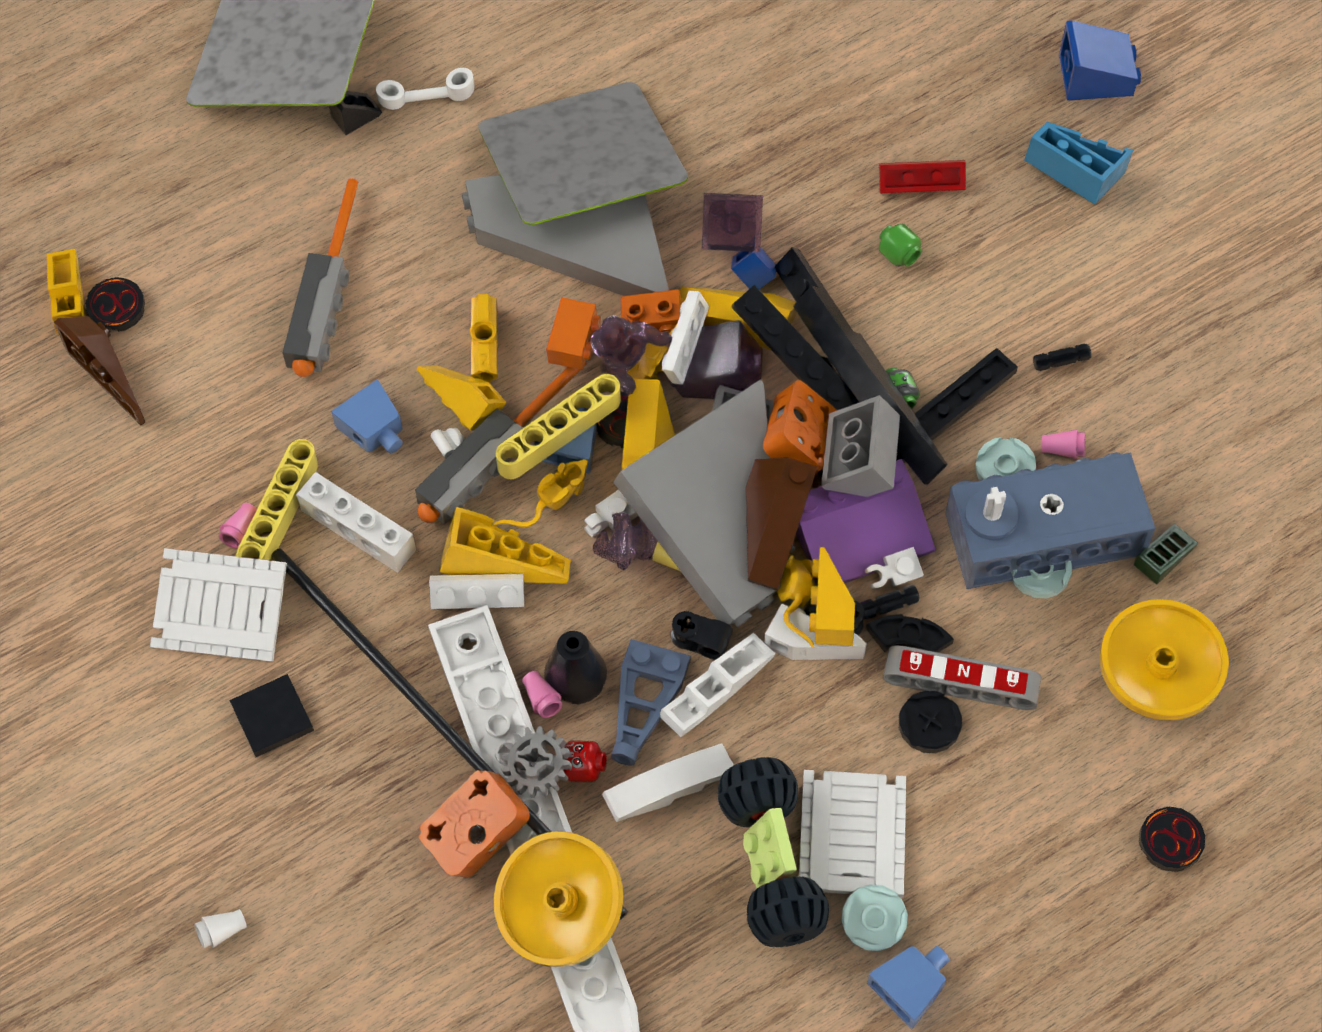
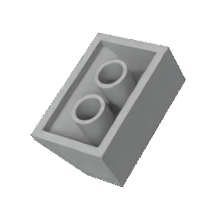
M880 395L829 413L821 483L825 490L869 497L894 488L900 415Z

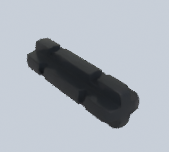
M1089 344L1076 345L1075 348L1067 347L1050 351L1048 355L1044 353L1035 355L1033 363L1036 370L1043 371L1050 369V366L1055 368L1076 363L1077 360H1089L1092 354Z
M914 585L902 588L903 591L901 592L895 590L875 597L876 600L874 601L872 599L862 601L861 605L864 608L863 618L869 619L875 617L878 612L882 615L903 608V604L909 606L917 603L920 598L917 588Z

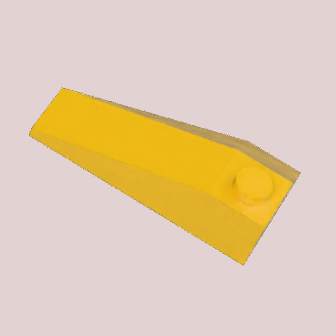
M681 287L679 292L683 302L686 300L689 290L699 291L709 305L703 325L771 350L731 307L747 291ZM762 293L792 324L797 314L793 307L796 302L773 293Z
M630 378L622 470L675 436L660 380Z
M459 507L455 508L442 554L441 573L448 575L523 574V579L526 583L567 584L570 573V559L540 543L529 544L518 538L519 532L513 529L507 532L493 525L495 520L486 515Z

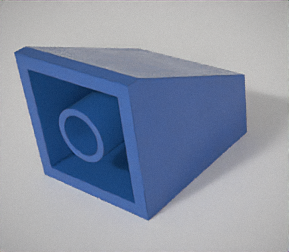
M1066 21L1059 59L1067 100L1134 96L1136 85L1141 82V72L1139 67H1135L1136 47L1131 45L1129 34L1081 22Z

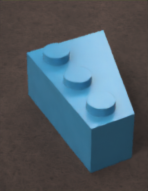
M1046 122L1031 137L1024 161L1095 205L1125 174L1134 150L1125 147L1124 151L1106 146L1107 141L1099 139L1097 143L1082 138V133Z

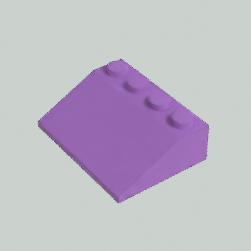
M902 459L896 461L893 489L869 497L825 490L822 486L810 490L796 532L806 558L812 562L813 559H819L820 547H825L844 583L876 573L875 571L865 573V569L874 564L884 567L883 557L914 547L919 558L936 550L914 483Z

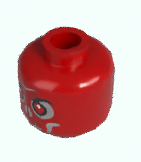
M571 740L566 743L564 748L570 750L571 756L565 760L570 761L572 764V769H564L563 771L568 777L567 781L595 782L599 778L600 773L606 770V753L601 752L598 743L595 741Z

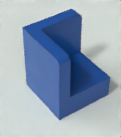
M755 240L732 257L731 269L749 289L753 285L761 289L776 277V264Z

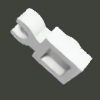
M914 547L883 557L884 567L874 564L865 569V573L875 571L880 576L878 582L870 585L871 589L882 587L888 579L891 580L894 587L924 576Z

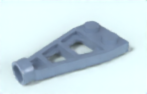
M630 640L621 666L617 737L611 753V758L614 761L628 766L635 764L638 753L661 720V709L671 703L681 690L691 661L690 655L637 640ZM639 676L663 683V689L654 701L650 702L636 698L634 686L635 680ZM631 707L650 712L642 729L627 726L628 713Z

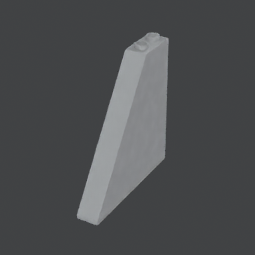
M500 175L465 181L467 192L462 193L464 209H470L471 216H467L469 233H475L477 244L623 296L669 290L645 195L540 224L528 225L521 220Z
M761 380L620 471L613 482L717 620L723 621L730 626L735 624L737 627L752 617L750 614L752 610L758 607L762 611L775 601L773 595L777 591L749 582L747 572L746 485L755 459L770 458L763 448V441L767 432L764 384Z

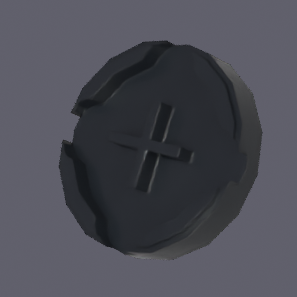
M922 691L913 694L902 706L899 713L898 728L902 738L912 748L923 753H938L947 750L957 741L962 729V715L958 705L952 699L950 700L945 697V694L938 691Z

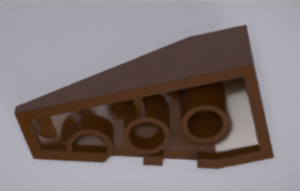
M89 316L58 318L54 321L66 352L140 426L145 423L144 417L109 340L111 334L101 322L96 324Z
M788 457L755 459L746 485L747 572L749 582L778 591L817 466Z

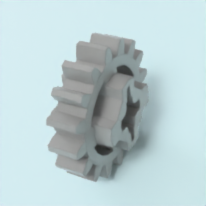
M538 726L536 733H532L529 727L525 728V736L523 737L515 733L513 735L516 740L515 744H505L509 754L501 755L502 761L508 764L501 768L503 774L509 776L506 781L511 787L517 784L516 790L521 795L528 789V794L531 798H535L539 790L545 797L548 796V788L551 786L558 791L560 788L557 781L559 779L563 781L568 780L567 775L563 772L564 769H572L570 761L565 760L571 756L570 750L563 748L566 745L565 740L562 737L556 739L557 734L552 729L545 735L542 726ZM546 744L555 749L557 756L547 753ZM537 757H540L542 761L537 762L536 766L533 767L531 762H536ZM517 768L526 770L527 780L519 776Z

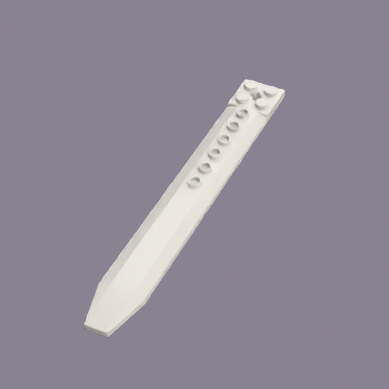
M488 605L431 623L428 627L472 749L495 773L500 774L507 780L509 776H505L501 768L508 765L501 759V755L509 754L505 744L511 743L514 745L516 740L513 735L517 733L521 737L525 736V728L529 727L532 733H535ZM469 638L471 642L476 641L477 644L471 650L462 649L460 646L464 644L463 640ZM537 757V761L531 762V765L535 767L536 763L542 761V759ZM517 768L519 776L527 780L526 770ZM517 784L511 787L552 832L564 831L572 833L558 793L552 786L548 788V796L545 797L539 790L535 798L530 797L528 789L521 795L516 790ZM527 824L506 843L510 855L523 843L537 836ZM612 938L596 954L585 961L564 967L550 966L574 1032H640L637 1005Z

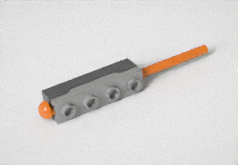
M349 178L346 184L328 255L308 253L282 352L286 367L292 368L294 373L300 377L310 376L314 371L321 372L324 361L328 362L330 357L329 339L330 336H335L337 328L336 312H340L343 305L342 288L347 287L349 282V270L345 269L343 257H339L359 183L353 178Z
M567 367L514 420L498 408L495 409L415 489L417 503L419 504L417 509L419 518L426 523L439 520L445 525L450 518H453L456 507L464 508V504L471 497H477L482 492L485 483L492 476L496 477L499 475L496 460L497 447L523 429L581 369Z

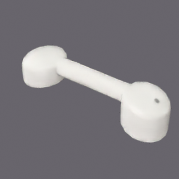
M457 68L448 74L446 86L404 91L400 83L385 80L376 86L378 102L383 107L395 110L401 108L405 103L449 97L454 101H464L472 95L475 86L472 71L468 68Z

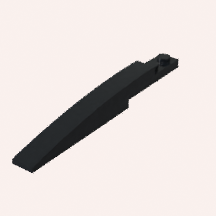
M791 247L775 265V268L796 301L793 305L794 309L859 402L880 395L900 415L897 451L923 484L928 485L948 464L863 336L852 330L801 251Z

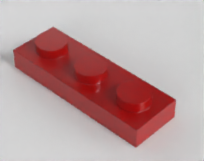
M965 160L879 163L880 194L966 190Z

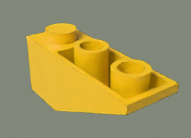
M438 365L418 366L416 369L424 378L425 384L435 390L442 398V403L450 408L458 416L460 423L469 430H475L495 409L498 408L501 411L507 403L487 381Z
M820 547L819 559H813L812 577L818 578V586H811V605H817L816 613H810L809 632H815V644L853 646L855 602L825 547Z

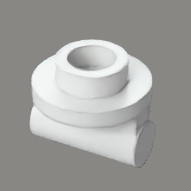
M449 428L446 431L437 429L431 433V438L445 459L465 440L457 428Z

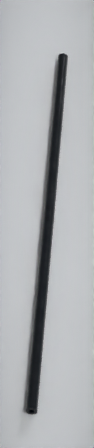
M281 548L275 550L272 554L273 559L278 562L287 563L286 572L475 771L486 770L494 772ZM527 806L530 817L526 824L536 835L552 832ZM624 906L622 907L620 920L628 913Z

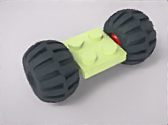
M760 757L737 763L723 773L718 785V802L724 815L731 823L740 827H750L743 834V846L749 856L751 879L756 884L757 889L752 892L748 901V925L753 935L763 945L769 947H788L814 939L825 930L829 917V903L822 888L814 880L800 876L790 877L797 870L784 818L796 806L798 783L792 770L783 761L771 757Z

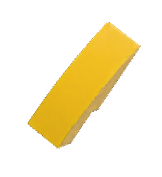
M76 249L47 253V282L51 298L53 324L58 318L85 316ZM54 324L57 335H59L57 328Z

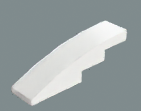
M752 633L713 661L708 671L686 686L682 695L662 708L660 718L682 737L753 678L775 656V652L756 634Z
M721 743L653 768L604 791L602 795L615 821L618 822L669 806L676 798L699 792L706 784L719 781L723 773L734 766Z

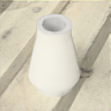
M240 909L234 912L201 917V921L194 924L203 948L208 946L214 948L238 931L247 928Z

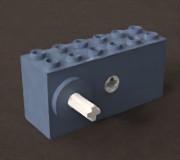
M1131 452L1125 454L1110 453L1104 458L1093 460L1083 458L1066 465L1051 464L1044 469L1034 471L1024 469L1008 476L992 475L985 480L976 482L969 480L961 481L951 486L945 512L966 589L1013 581L1011 574L1013 570H1017L1014 578L1030 576L1029 570L1032 569L1038 574L1049 572V565H1054L1053 571L1065 569V562L1071 561L1072 569L1134 558L1146 547H1149L1155 531V525Z

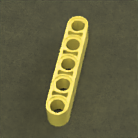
M611 374L598 376L501 443L496 450L499 474L506 479H516L615 411L621 402L619 380ZM605 391L612 392L610 395H603L601 393ZM580 408H587V409H589V410H587V411H585V412H580V411H578V409H580ZM555 425H564L563 428H554ZM533 441L541 442L538 445H529ZM508 458L517 459L514 462H505V460Z
M298 439L288 446L237 549L236 557H256L261 560H273L272 554L279 548L299 507L296 494L318 468L315 449L310 441ZM301 456H308L305 460H297ZM289 481H296L293 485H285ZM277 506H283L279 511H272ZM263 532H271L266 537H259Z

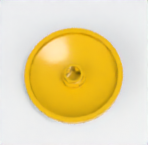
M1147 600L1126 608L1110 623L1100 647L1101 672L1110 691L1127 708L1152 719L1180 720L1198 714L1216 699L1228 674V651L1217 627L1197 609L1173 600Z
M564 831L544 833L529 839L519 846L502 867L494 892L495 918L506 942L525 959L552 967L578 964L596 954L613 935L619 923L623 907L622 881L610 855L594 841L581 835Z

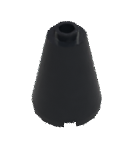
M568 631L560 636L544 670V679L561 695V701L564 700L577 705L589 702L601 693L607 678V668L603 658L587 637L578 631Z

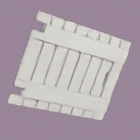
M164 548L163 558L171 559L173 563L172 569L161 568L153 628L163 629L162 638L151 637L150 647L273 662L287 563Z
M804 770L799 876L814 880L824 893L852 894L858 888L872 884L883 885L895 891L900 898H903L906 776L896 775L895 785L886 784L887 777L882 774L824 771L823 780H814V770Z

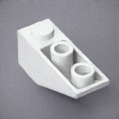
M781 604L765 633L764 643L774 652L791 660L863 659L867 645L855 633L853 646L815 644V632H809L810 616L806 615L802 609L797 608L789 615V620L813 641L814 647H811L805 639L789 629L785 624L784 612L788 606Z

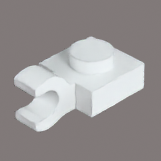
M617 490L596 505L597 513L591 514L584 520L587 524L584 529L591 537H595L608 526L616 532L636 518L638 514L620 490Z

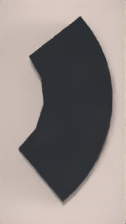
M903 614L881 617L866 624V630L884 652L888 651L891 646L899 645L939 653L953 644L954 638L946 630L925 618L918 619L906 617Z

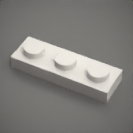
M689 290L686 300L681 304L680 317L677 326L672 331L668 353L664 355L662 360V370L674 384L683 385L709 309V305L699 291Z
M523 574L430 576L429 579L431 609L479 608L488 605V608L524 607Z

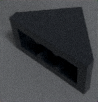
M346 91L344 99L339 104L329 106L331 117L345 135L376 119L382 113L367 93Z

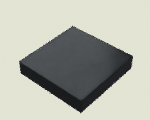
M288 674L229 700L255 757L314 731Z

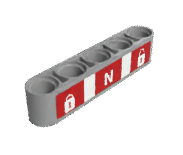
M899 645L891 646L888 649L883 679L892 685L922 691H938L948 696L1021 710H1032L1037 707L1041 675L1035 671Z

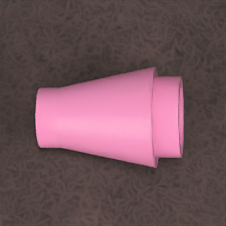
M1076 429L1042 435V453H1050L1072 459H1077V456L1085 457V432H1078Z
M243 503L221 525L220 540L225 545L238 549L257 508L252 504Z
M531 671L526 674L522 682L526 687L534 713L539 714L542 718H549L558 713L562 708L561 695L541 677L538 671Z

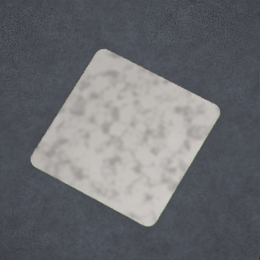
M221 0L186 98L188 104L193 107L333 106L339 104L345 97L375 0Z
M625 82L489 118L480 122L478 126L479 132L521 220L528 225L540 224L682 185L688 179L685 168L641 89L633 82Z

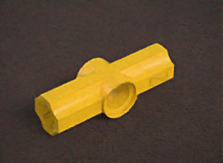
M478 294L476 297L471 298V376L491 383V381L497 379V298L489 294ZM481 337H489L486 340H480Z

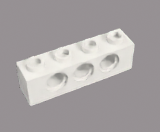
M316 472L296 494L302 512L397 573L416 551L412 533Z

